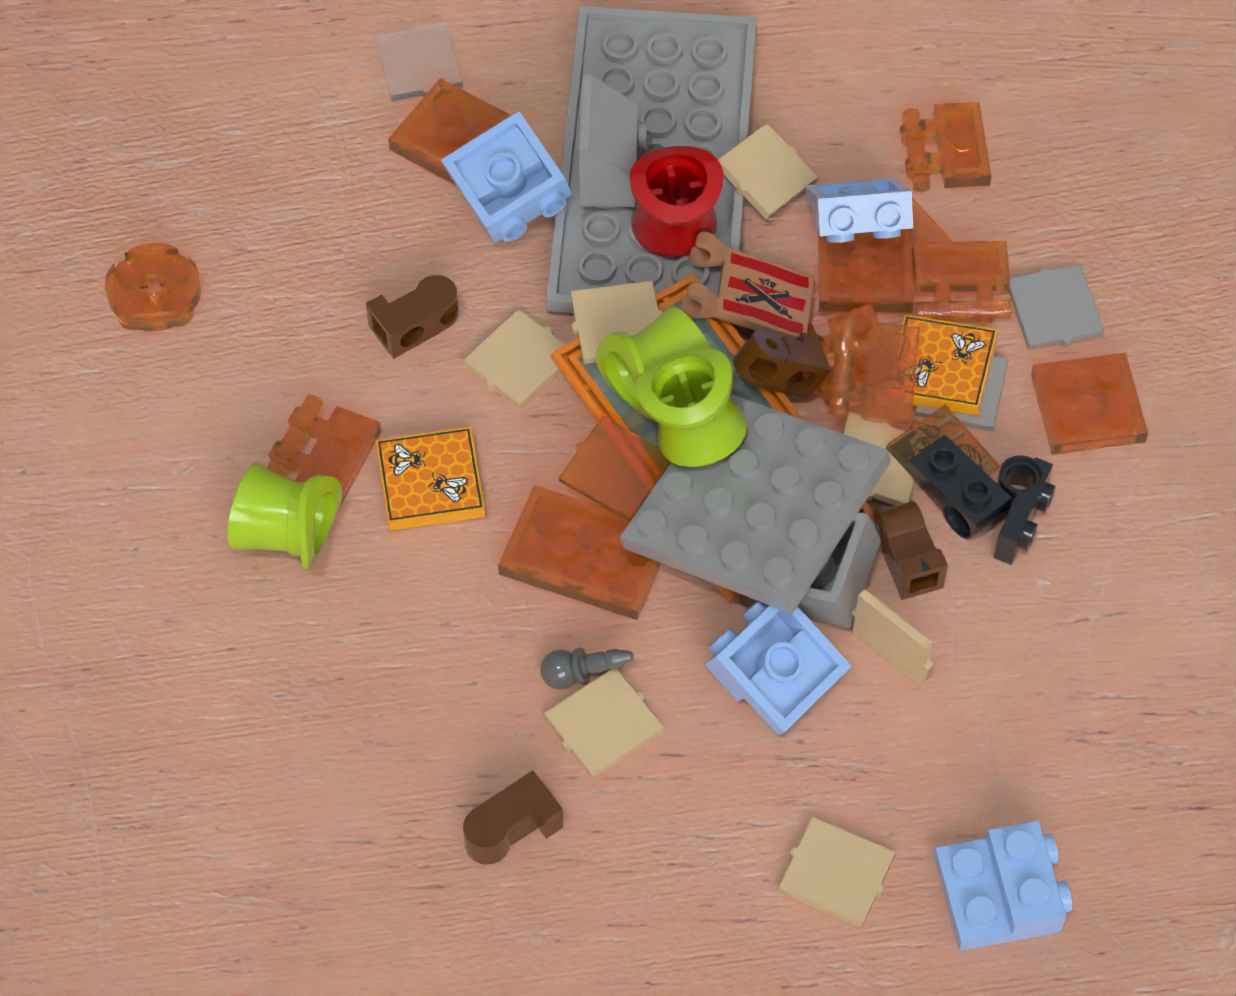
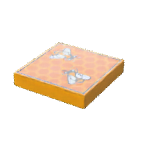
M904 315L885 388V401L913 406L921 405L943 411L979 416L998 340V329Z
M471 426L375 440L389 531L486 517Z

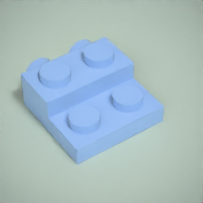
M519 111L441 159L446 171L494 244L501 239L505 242H511L520 238L526 232L528 222L541 214L544 217H552L558 214L566 206V199L572 195L565 177Z
M897 178L805 185L806 204L813 210L814 230L819 236H826L827 242L852 241L855 239L854 233L873 232L874 238H894L901 236V229L913 228L912 191Z
M756 601L742 614V617L748 623L737 634L729 628L708 647L713 656L704 666L737 702L745 699L779 736L789 729L852 666L798 606L793 614Z
M1039 821L990 829L985 839L935 848L934 859L959 951L1055 934L1062 931L1066 913L1072 911L1071 893L1066 881L1056 882L1052 865L1058 864L1057 845L1052 833L1042 834Z

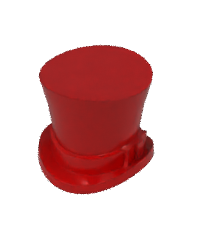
M671 146L651 151L641 156L633 164L629 180L630 189L637 204L632 212L631 228L635 239L642 247L661 256L680 257L690 255L691 248L696 247V237L700 232L704 231L715 235L718 223L714 206L721 195L724 178L722 166L713 154L692 146Z

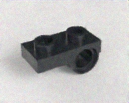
M945 434L908 462V472L942 504L945 520L952 530L964 539L969 540L1003 515L1011 506L1012 497Z
M1024 455L1012 456L1002 463L997 484L1012 497L1010 508L1004 513L1007 517L998 534L994 559L1012 565L1019 548L1025 551L1029 550L1038 528V524L1032 522L1037 510L1046 513L1056 490V485L1049 483L1053 468L1052 463L1037 457L1033 459ZM1011 484H1020L1027 489H1017L1012 487Z

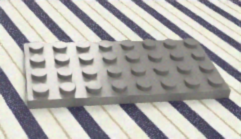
M579 6L561 173L565 177L572 195L566 199V206L555 217L546 311L573 313L570 291L653 281L654 291L657 294L691 274H694L701 284L708 287L717 296L722 266L699 267L691 263L689 255L680 257L661 256L642 247L635 239L631 228V217L635 207L580 206L579 139L582 75L594 76L638 104V123H647L646 151H637V160L651 151L671 146L701 148L719 159L748 138L757 17ZM723 174L722 192L714 206L718 223L715 236L725 246L739 251L743 196H739L736 193L737 188ZM690 318L692 321L700 322L698 318Z

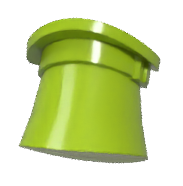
M669 306L659 317L636 335L629 336L625 332H615L604 337L597 347L596 362L602 377L611 389L635 410L652 420L642 409L636 397L635 384L640 374L650 365L665 357L685 350L710 348L701 330L687 314L675 306Z
M695 348L675 353L650 365L640 374L636 381L635 393L640 406L652 419L659 422V449L663 456L674 464L686 467H700L713 464L734 452L746 435V417L741 408L730 398L733 386V372L730 361L723 352L713 348Z
M257 462L252 463L239 484L231 506L227 527L229 546L235 551L269 550L289 552L292 556L301 557V568L309 570L338 513L342 500L340 482L332 476L315 475L306 482L300 483L280 475Z

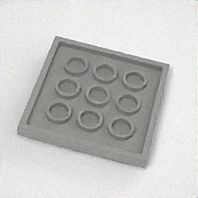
M730 394V398L741 408L747 421L746 435L742 443L730 455L713 464L700 467H686L671 462L620 536L624 549L793 614L891 462L890 455L885 448Z

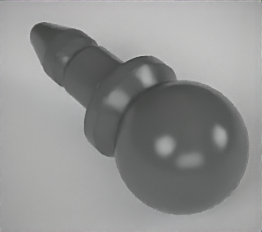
M576 648L572 653L559 649L551 651L544 657L540 672L542 679L548 686L554 689H566L574 685L577 680L580 683L588 682L590 673L606 671L608 668L610 670L617 669L630 662L634 655L631 651L610 649L605 653L600 651L587 655L583 648Z

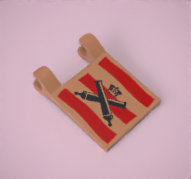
M703 231L697 235L696 247L691 248L689 259L692 264L699 267L722 266L718 292L716 296L705 285L696 282L691 283L687 288V298H683L681 301L680 310L687 314L689 318L715 317L752 330L759 328L767 329L779 337L784 336L797 339L801 333L807 334L814 275L729 248L709 232Z

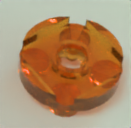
M163 243L142 244L125 252V259L119 262L116 268L114 263L112 264L106 275L105 291L111 311L118 317L119 323L123 328L127 330L160 331L174 326H184L192 320L193 310L199 303L201 296V282L196 264L190 257L188 260L185 256L180 255L178 248ZM150 281H158L160 287H164L156 293H148L141 290L149 288Z

